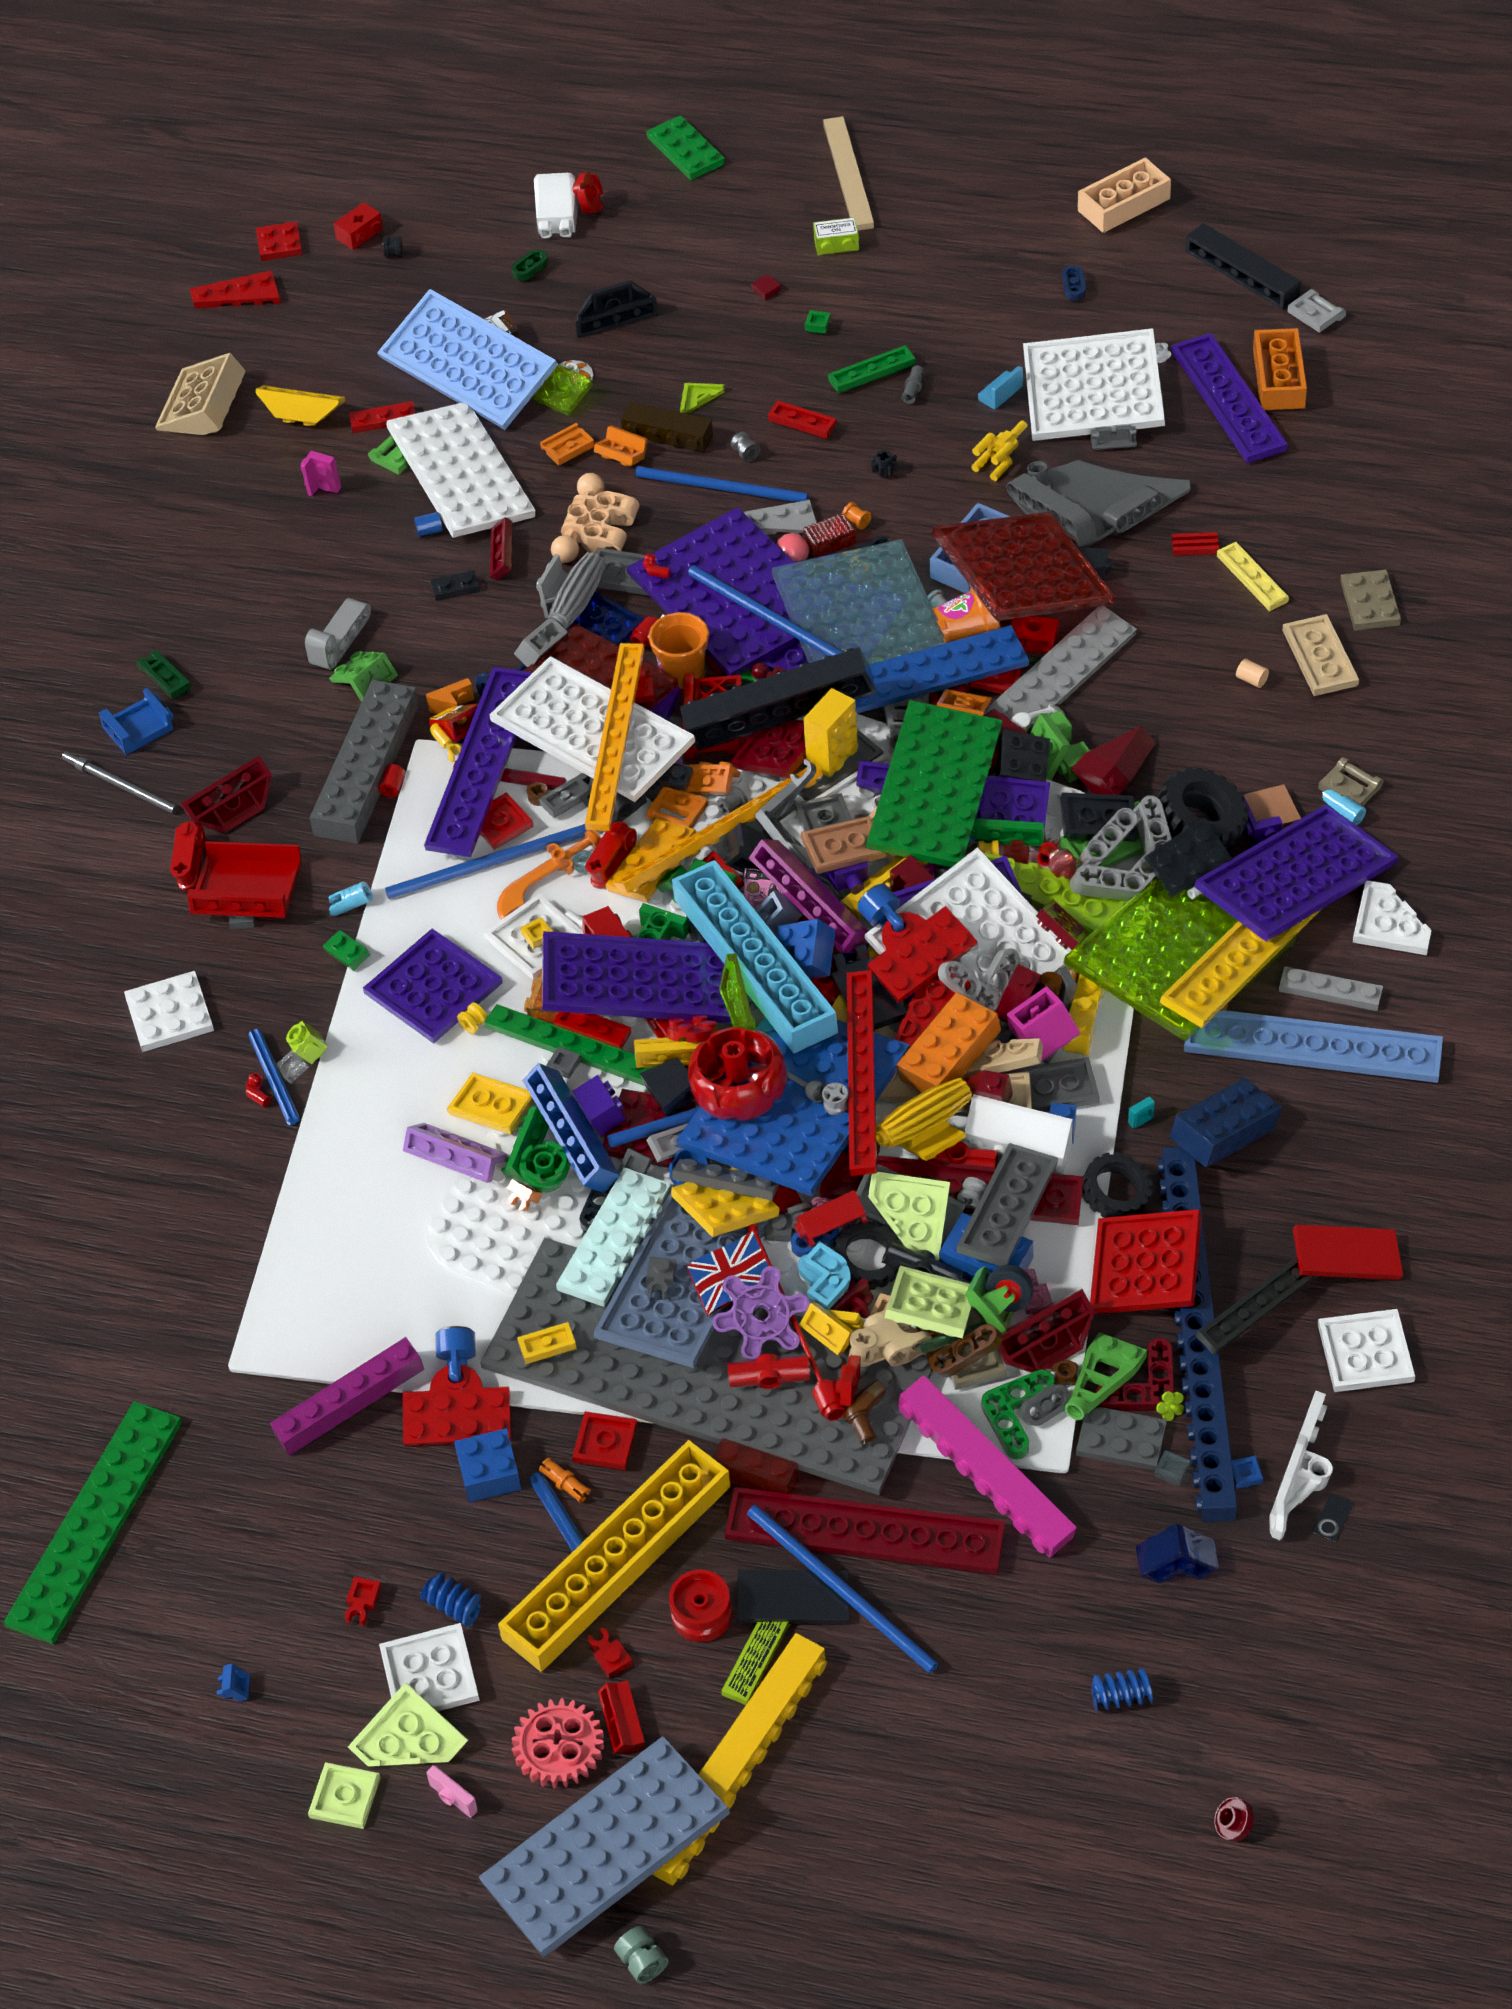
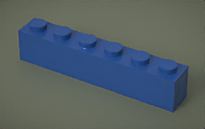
M538 1063L522 1081L558 1143L563 1148L583 1186L604 1193L620 1176L618 1170L560 1072Z

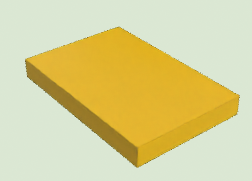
M472 1072L447 1107L449 1115L512 1135L522 1121V1117L526 1115L535 1101L526 1089Z

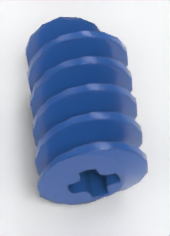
M440 1572L437 1576L429 1579L420 1593V1599L427 1601L430 1606H436L440 1612L445 1611V1614L448 1617H454L456 1622H463L465 1627L471 1626L480 1613L481 1594L476 1593L471 1598V1588H467L462 1593L463 1583L460 1582L454 1586L455 1579L453 1577H449L445 1581V1572Z
M1143 1668L1138 1669L1137 1677L1132 1670H1128L1126 1679L1120 1671L1116 1672L1114 1680L1109 1673L1104 1675L1103 1682L1099 1675L1093 1676L1091 1689L1096 1712L1098 1711L1099 1703L1103 1704L1105 1710H1109L1110 1701L1114 1702L1117 1709L1120 1708L1121 1700L1123 1699L1128 1707H1131L1133 1698H1136L1139 1705H1142L1144 1696H1147L1151 1704L1153 1703L1150 1679Z

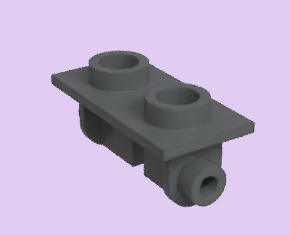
M1116 426L1115 432H1112L1111 427H1096L1095 430H1091L1090 434L1092 449L1137 447L1135 437L1136 426Z

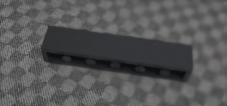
M1203 223L1186 236V252L1278 308L1283 310L1300 297L1301 281L1208 225Z

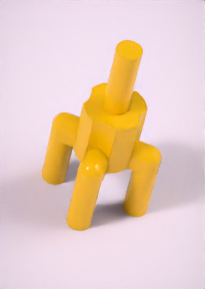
M1020 421L1011 432L1007 430L1000 432L997 437L993 433H988L972 449L973 454L979 456L988 447L971 466L972 470L978 472L990 459L994 465H998L1001 462L990 474V478L997 481L1012 465L1013 461L1009 455L1018 447V440L1016 438L1027 428V423Z

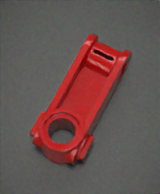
M184 822L175 829L170 872L173 877L177 878V885L183 891L193 889L197 885L206 841L203 826L201 824L195 825L193 822Z
M624 822L611 824L610 831H605V834L586 862V871L591 875L590 881L595 888L601 889L606 887L605 884L636 844V830L628 827Z

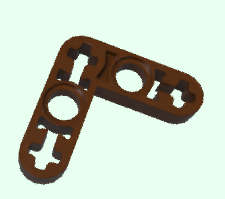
M991 1324L982 1325L953 1343L950 1342L949 1337L944 1333L923 1330L916 1326L918 1332H928L932 1340L937 1336L941 1337L939 1346L930 1348L926 1352V1356L932 1370L942 1377H950L993 1352L1001 1345L1003 1339L1002 1333ZM991 1333V1335L989 1336L990 1341L986 1342V1340L988 1339L987 1335ZM966 1345H971L970 1354L962 1357V1349ZM946 1359L945 1367L941 1368L944 1365L943 1361Z

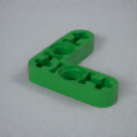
M1047 1370L1032 1372L990 1389L982 1395V1411L1005 1453L1012 1459H1022L1029 1453L1028 1436L1013 1410L1020 1408L1027 1399L1047 1387L1038 1384V1381L1041 1380L1043 1383H1047V1386L1054 1384V1377ZM1014 1389H1022L1025 1395L1021 1398H1015L1010 1393ZM990 1400L998 1403V1413H996L994 1405L989 1404ZM1006 1419L1011 1421L1013 1425L1008 1429H1002L998 1426V1423ZM1013 1435L1018 1445L1022 1444V1448L1018 1449L1016 1446H1012Z

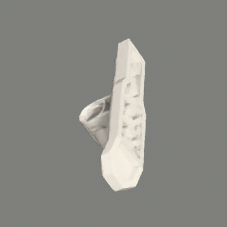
M1315 1391L1269 1516L1271 1536L1278 1540L1282 1539L1285 1534L1290 1511L1297 1504L1302 1503L1313 1491L1324 1489L1332 1473L1333 1467L1328 1459L1306 1450L1309 1442H1315L1319 1431L1315 1423L1317 1420H1323L1327 1406L1323 1405L1326 1394ZM1314 1472H1318L1322 1476L1316 1475Z

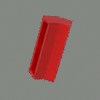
M628 1680L620 1683L607 1682L598 1691L614 1753L629 1755L644 1751L646 1749Z

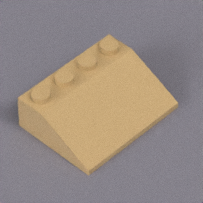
M231 352L182 368L155 428L158 431L197 435L219 431L236 396L237 389L242 383L245 369Z

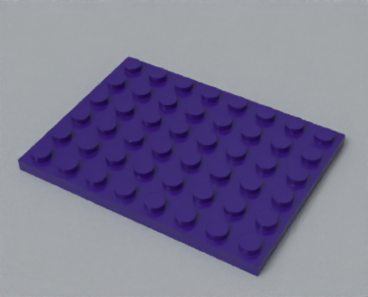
M738 507L652 553L656 555V562L659 566L671 568L669 579L650 576L643 567L644 558L627 567L628 575L667 614L676 612L690 613L700 617L707 624L709 642L706 654L728 676L740 675L752 668L756 663L765 661L800 640L689 576L688 571L691 566H697L811 634L844 617L843 609Z

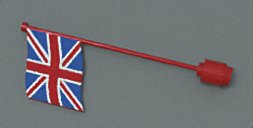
M756 1224L748 1226L747 1230L749 1233L732 1244L704 1254L687 1266L707 1317L721 1307L733 1303L731 1296L723 1290L722 1285L726 1277L737 1276L745 1285L754 1286L760 1281L762 1270L765 1267L772 1266L757 1233L759 1229ZM779 1282L778 1289L783 1295H785L783 1288ZM793 1315L790 1317L791 1322L818 1380L812 1391L821 1415L826 1417L828 1421L839 1420L845 1415L846 1406L840 1405V1394H836L837 1383L832 1380H823L796 1317Z

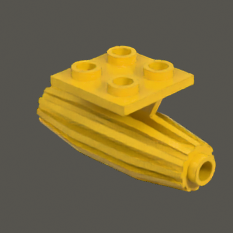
M956 1078L929 1088L897 1107L876 1126V1141L881 1146L885 1145L886 1148L898 1145L925 1161L934 1158L940 1152L956 1145L957 1142L966 1137L965 1132L950 1125L947 1120L972 1099L970 1087L962 1078Z

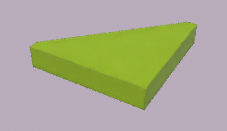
M685 383L680 412L689 414L725 392L724 384Z

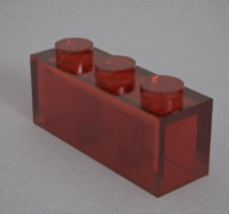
M725 1438L721 1439L713 1456L714 1460L729 1470L730 1482L750 1489L792 1494L799 1480L798 1464L796 1462Z

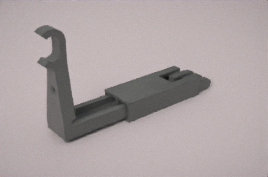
M804 759L807 771L801 778L798 775L790 774L792 781L754 816L773 840H779L841 901L844 898L843 895L833 887L824 873H816L805 847L795 842L777 818L784 814L797 795L816 774L815 764Z

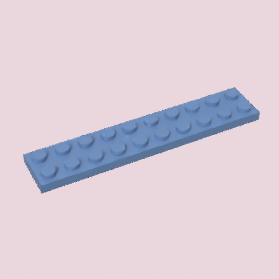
M1220 1010L1203 1028L1188 1020L1184 1052L1438 1083L1443 1036Z

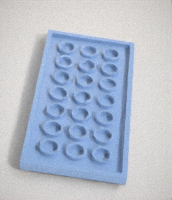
M431 289L428 290L377 352L380 358L454 401L467 404L475 413L504 430L558 365L555 359Z

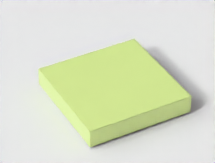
M325 1762L308 1812L309 1818L364 1829L381 1778L380 1774Z

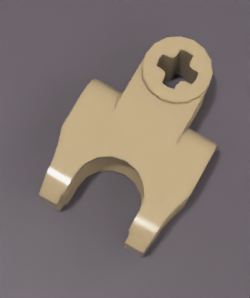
M885 1310L871 1315L864 1322L863 1329H858L851 1334L850 1344L852 1347L849 1350V1357L850 1355L861 1356V1367H866L885 1359L890 1366L896 1367L909 1363L926 1353L931 1348L932 1337L925 1331L916 1333L905 1332L912 1325L897 1323L891 1319L884 1318ZM923 1341L920 1346L913 1348V1346Z

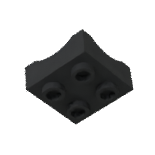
M1004 730L998 738L999 751L995 776L1046 782L1050 738Z

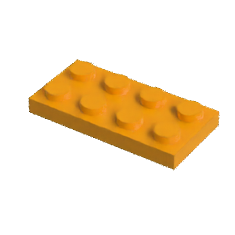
M656 818L605 884L607 890L648 902L658 889L656 884L668 869L661 872V876L658 879L644 882L638 891L630 894L618 891L614 882L696 834V830Z

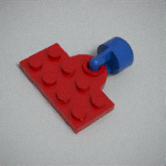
M878 884L863 894L857 907L871 925L876 926L880 924L883 927L882 944L885 951L869 962L867 968L872 970V974L898 1003H901L937 976L939 966L942 963L957 961L978 944L974 936L946 906L927 920L911 912L897 914L896 910L899 907L900 900L886 884Z
M449 1326L439 1329L435 1334L436 1357L446 1360L447 1366L435 1374L431 1380L429 1391L403 1392L404 1447L455 1444L454 1441L505 1428H507L511 1441L510 1387L483 1388L478 1374L467 1366V1360L476 1356L475 1332L471 1328L464 1326Z

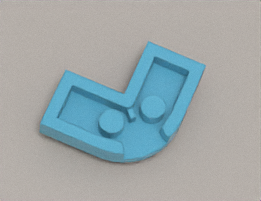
M819 1242L803 1259L806 1267L821 1276L807 1291V1296L823 1308L829 1310L848 1289L851 1275L847 1261L841 1255Z

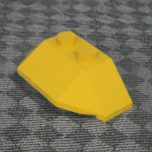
M265 385L256 389V394L274 417L282 418L283 422L287 423L303 421L304 425L315 426L316 423L324 420L345 402V397Z

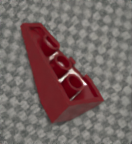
M1139 726L1084 753L1071 769L1092 794L1120 795L1131 782L1156 742L1142 726Z

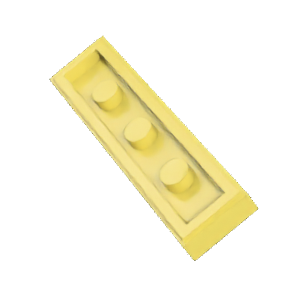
M1237 542L1217 550V557L1269 612L1288 603L1289 596Z

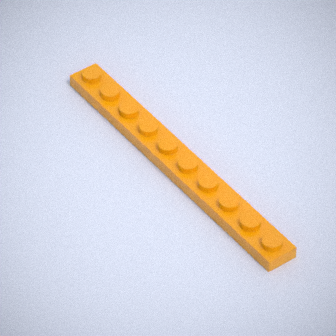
M620 643L585 820L586 830L610 831L644 655L643 644Z
M807 767L799 771L795 775H798L799 778H801V776L807 771ZM816 767L815 776L804 788L815 785L817 783L816 779L823 776L820 767ZM791 778L784 780L614 882L617 890L629 894L638 891L644 882L658 879L664 870L674 869L686 857L691 858L701 852L700 849L706 845L712 846L718 843L721 836L728 834L740 822L749 823L756 820L757 818L754 815L792 781Z

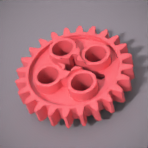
M563 1698L555 1706L552 1699H549L548 1707L546 1708L541 1703H538L539 1711L537 1712L528 1709L530 1718L520 1717L522 1727L516 1726L514 1730L517 1736L512 1737V1743L515 1746L512 1748L513 1756L516 1757L517 1767L522 1766V1774L527 1775L530 1773L531 1782L540 1778L541 1786L543 1787L548 1781H551L553 1788H556L558 1781H562L565 1788L568 1787L569 1779L578 1784V1775L580 1774L588 1778L587 1768L596 1770L595 1760H602L600 1750L605 1748L604 1741L602 1740L604 1738L603 1730H600V1721L594 1720V1712L586 1713L584 1704L576 1709L575 1700H572L568 1706H565ZM544 1727L551 1728L548 1732H540ZM572 1728L580 1729L576 1733H568ZM541 1753H548V1756L545 1758H537ZM569 1754H576V1755H577V1756H576L575 1758H573V1759H566V1758H565V1757H566L567 1755H569Z

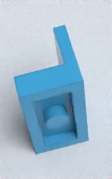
M1018 366L1011 373L1006 370L978 394V400L994 410L997 409L1023 387V368Z

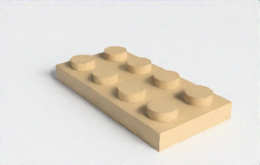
M1327 614L1283 624L1282 631L1313 696L1358 686L1359 678Z

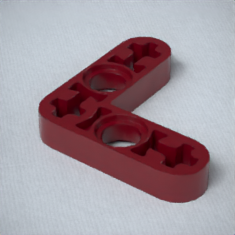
M1155 1338L1148 1344V1383H1124L1110 1395L1109 1401L1104 1400L1097 1407L1118 1411H1157V1404L1164 1402L1159 1400V1388H1164V1393L1170 1391L1174 1394L1172 1347L1169 1341L1164 1338ZM1161 1348L1163 1352L1162 1361H1157L1156 1349ZM1156 1370H1164L1168 1373V1376L1158 1379L1153 1373ZM1100 1385V1386L1096 1389V1393H1097L1103 1386ZM1130 1393H1138L1142 1396V1399L1138 1402H1132L1127 1396ZM1119 1394H1122V1401H1119Z

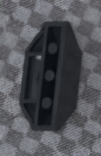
M631 280L590 292L575 318L577 338L657 315L656 297Z

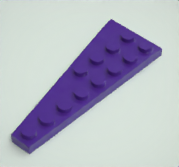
M859 761L856 786L881 794L890 764ZM988 775L976 819L1044 823L1045 827L1050 782Z

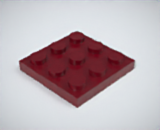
M794 719L753 733L731 760V764L739 770L790 779V774H794L804 759H806L804 720Z
M622 1088L619 1099L625 1107L621 1112L626 1120L606 1133L602 1144L609 1157L620 1159L624 1158L628 1148H632L652 1158L651 1165L669 1168L674 1157L657 1162L647 1142L649 1136L612 1148L610 1147L608 1135L666 1117L651 1094ZM690 1102L679 1113L696 1108L695 1102Z

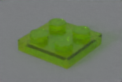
M558 364L535 392L533 399L569 416L592 387L593 383L590 378Z

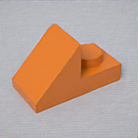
M467 678L426 694L429 712L439 714L450 707L459 706L474 700L470 680Z

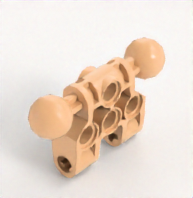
M595 473L582 475L577 482L579 495L574 497L572 504L568 507V514L561 528L562 536L555 538L552 542V556L554 557L555 554H558L561 563H570L578 556V543L582 544L587 553H595L597 547L622 551L627 534L622 529L610 525H632L640 506L639 502L631 496L604 491V481Z

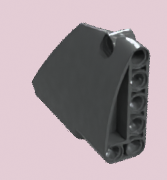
M1081 460L1050 469L1047 468L1045 462L1035 461L1028 465V474L1024 473L1006 485L1011 498L1051 538L1062 546L1088 548L1115 531L1122 533L1191 491L1190 480L1130 474L1103 468Z

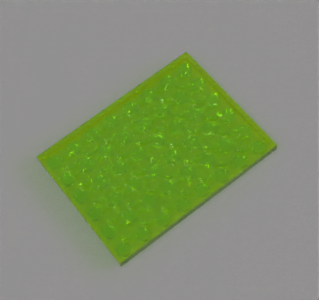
M1156 877L1139 894L1135 895L1065 955L1063 963L1186 1042L1201 1027L1161 1004V997L1238 920L1203 893L1191 899L1187 891L1193 888L1195 883L1170 898ZM1295 935L1237 994H1239L1260 973H1262L1283 952H1285L1295 942L1297 935Z

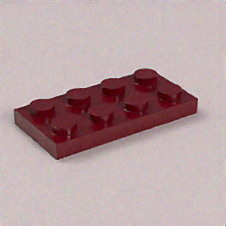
M1054 899L1050 900L1036 915L1039 919L1037 923L1046 932L1051 930L1057 936L1055 940L1064 949L1069 947L1073 950L1088 934V931Z

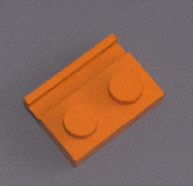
M575 423L541 441L540 445L541 449L545 450L546 454L559 466L593 448L595 443L594 439Z

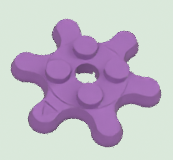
M774 1266L765 1267L761 1272L760 1281L754 1286L745 1285L740 1278L733 1275L726 1277L723 1281V1290L731 1296L733 1306L729 1311L718 1313L714 1316L712 1321L713 1327L718 1332L739 1331L744 1338L741 1353L747 1360L758 1358L761 1354L762 1345L768 1340L777 1341L782 1348L789 1351L796 1349L800 1342L797 1333L789 1326V1319L794 1314L805 1312L809 1307V1300L801 1293L793 1296L783 1295L778 1289L781 1274ZM755 1309H765L768 1317L764 1321L756 1319L753 1316Z

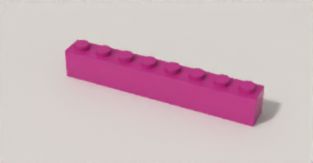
M924 1375L900 1394L898 1406L901 1414L905 1418L911 1419L918 1426L920 1433L924 1437L930 1438L936 1444L939 1452L943 1456L949 1457L955 1463L957 1470L963 1476H968L974 1482L976 1489L982 1495H987L994 1502L995 1508L1001 1514H1006L1013 1521L1014 1527L1020 1533H1025L1032 1540L1033 1546L1040 1553H1045L1051 1558L1073 1539L1077 1527Z

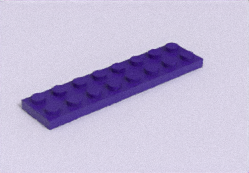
M1211 333L1171 346L1172 354L1246 463L1287 451L1288 444Z

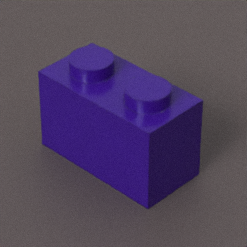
M596 1075L572 1091L590 1123L600 1136L626 1120L621 1112L625 1107L617 1095L612 1096L616 1092L608 1080L603 1083L601 1078Z

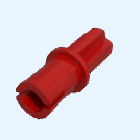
M1048 838L1040 846L1037 861L1040 865L1049 866V863L1051 864L1058 856V839Z

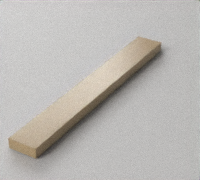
M844 117L823 119L824 129L849 217H855L858 231L873 229L874 221Z

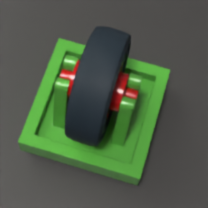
M1003 1265L991 1273L986 1266H983L977 1270L965 1296L969 1304L984 1317L986 1324H991L1003 1333L1007 1330L1014 1313L1024 1309L1030 1303L1034 1286L1030 1275L1020 1267Z

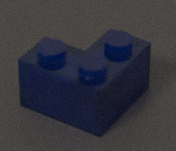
M1177 1523L1168 1526L1166 1530L1149 1537L1145 1542L1136 1546L1140 1576L1159 1584L1179 1572L1200 1580L1219 1569L1214 1539Z

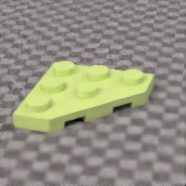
M883 1172L872 1174L868 1197L905 1247L913 1251L928 1250L939 1261L950 1182Z
M404 1683L348 1748L367 1766L450 1762L469 1740L408 1683Z

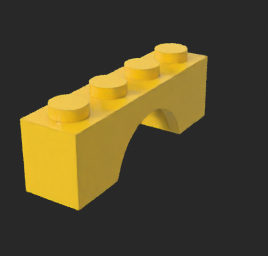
M1084 957L1069 1013L1079 1029L1080 1035L1064 1046V1052L1089 1056L1100 999L1104 997L1108 981V960Z

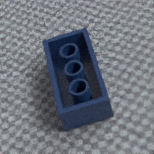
M1243 1078L1177 1114L1170 1138L1207 1168L1274 1130L1282 1107L1248 1079Z

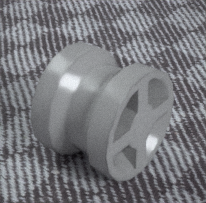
M831 1083L824 1087L822 1097L824 1109L827 1113L835 1116L846 1112L849 1108L846 1086L841 1083Z
M966 1178L963 1183V1190L959 1192L957 1200L966 1204V1208L975 1210L987 1188V1184L978 1178Z

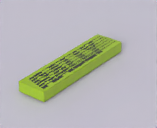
M757 1622L721 1691L722 1696L747 1705L790 1625L788 1622Z

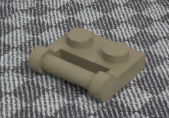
M1342 757L1337 765L1319 782L1318 789L1323 792L1328 789L1334 790L1341 796L1346 795L1356 803L1364 806L1379 791L1384 780L1378 776H1371L1352 765L1349 759ZM1346 771L1369 786L1366 788L1343 773Z

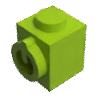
M303 1020L299 1024L294 1025L286 1037L293 1052L311 1065L323 1055L328 1047L320 1032Z

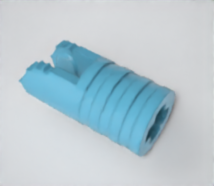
M1329 789L1323 792L1322 798L1325 803L1356 826L1365 817L1366 808L1350 799V797L1346 795L1341 796L1334 790Z
M362 881L330 895L329 901L332 904L329 907L330 915L337 916L371 902L373 896L368 884Z

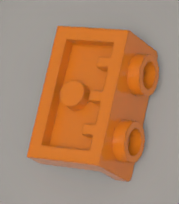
M708 762L689 764V767H693L694 774L686 791L696 795H730L733 777H740V771L729 762H719V765H712Z

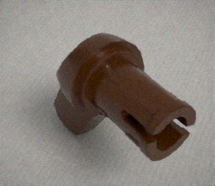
M878 1381L873 1382L860 1391L845 1412L846 1422L853 1425L861 1444L870 1443L877 1437L869 1423L868 1416L871 1409L886 1393L885 1386Z

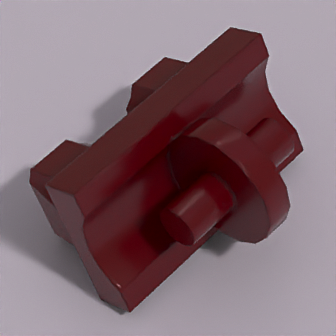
M864 1278L859 1282L850 1280V1285L844 1295L829 1310L859 1313L862 1318H867L870 1315L868 1306L875 1299L869 1289V1282Z

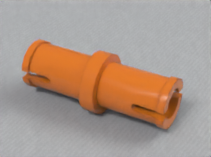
M550 1457L543 1461L546 1467L541 1465L539 1471L554 1481L559 1490H565L579 1503L587 1499L584 1494L589 1495L591 1489L574 1477L573 1472L564 1470Z

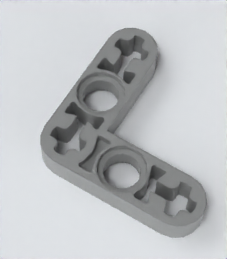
M1013 948L999 950L982 981L957 961L942 963L938 969V976L942 983L953 992H958L978 1004L995 1011L1017 965L1020 964V956ZM995 974L1000 977L999 987H996L993 983ZM967 980L972 984L970 994L965 991V982Z

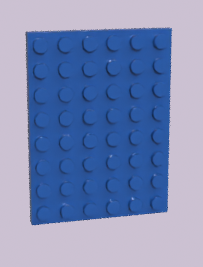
M764 1017L755 1031H762L774 1039L782 1051L788 1072L807 1083L811 1081H820L825 1085L841 1083L848 1090V1030L846 1022L837 1020V1034L793 1053L767 1018ZM874 1032L875 1094L877 1101L898 1071L896 1064L910 1049V1045ZM751 1062L748 1063V1068L761 1064ZM724 1072L719 1081L727 1078L726 1072ZM787 1077V1083L781 1099H775L771 1109L759 1117L745 1121L731 1118L723 1120L711 1116L699 1107L677 1138V1146L812 1196L849 1143V1108L844 1113L835 1116L830 1115L824 1109L823 1101L820 1103L813 1102L806 1096L805 1087ZM747 1079L742 1083H732L731 1086L745 1085L750 1083V1081Z

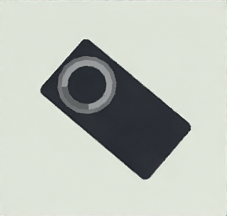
M1330 1494L1312 1532L1336 1541L1354 1502L1335 1494Z

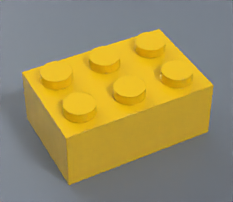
M833 688L804 717L806 760L813 762L816 767H820L822 773L828 777L839 771L848 757L854 755L858 749L855 700Z

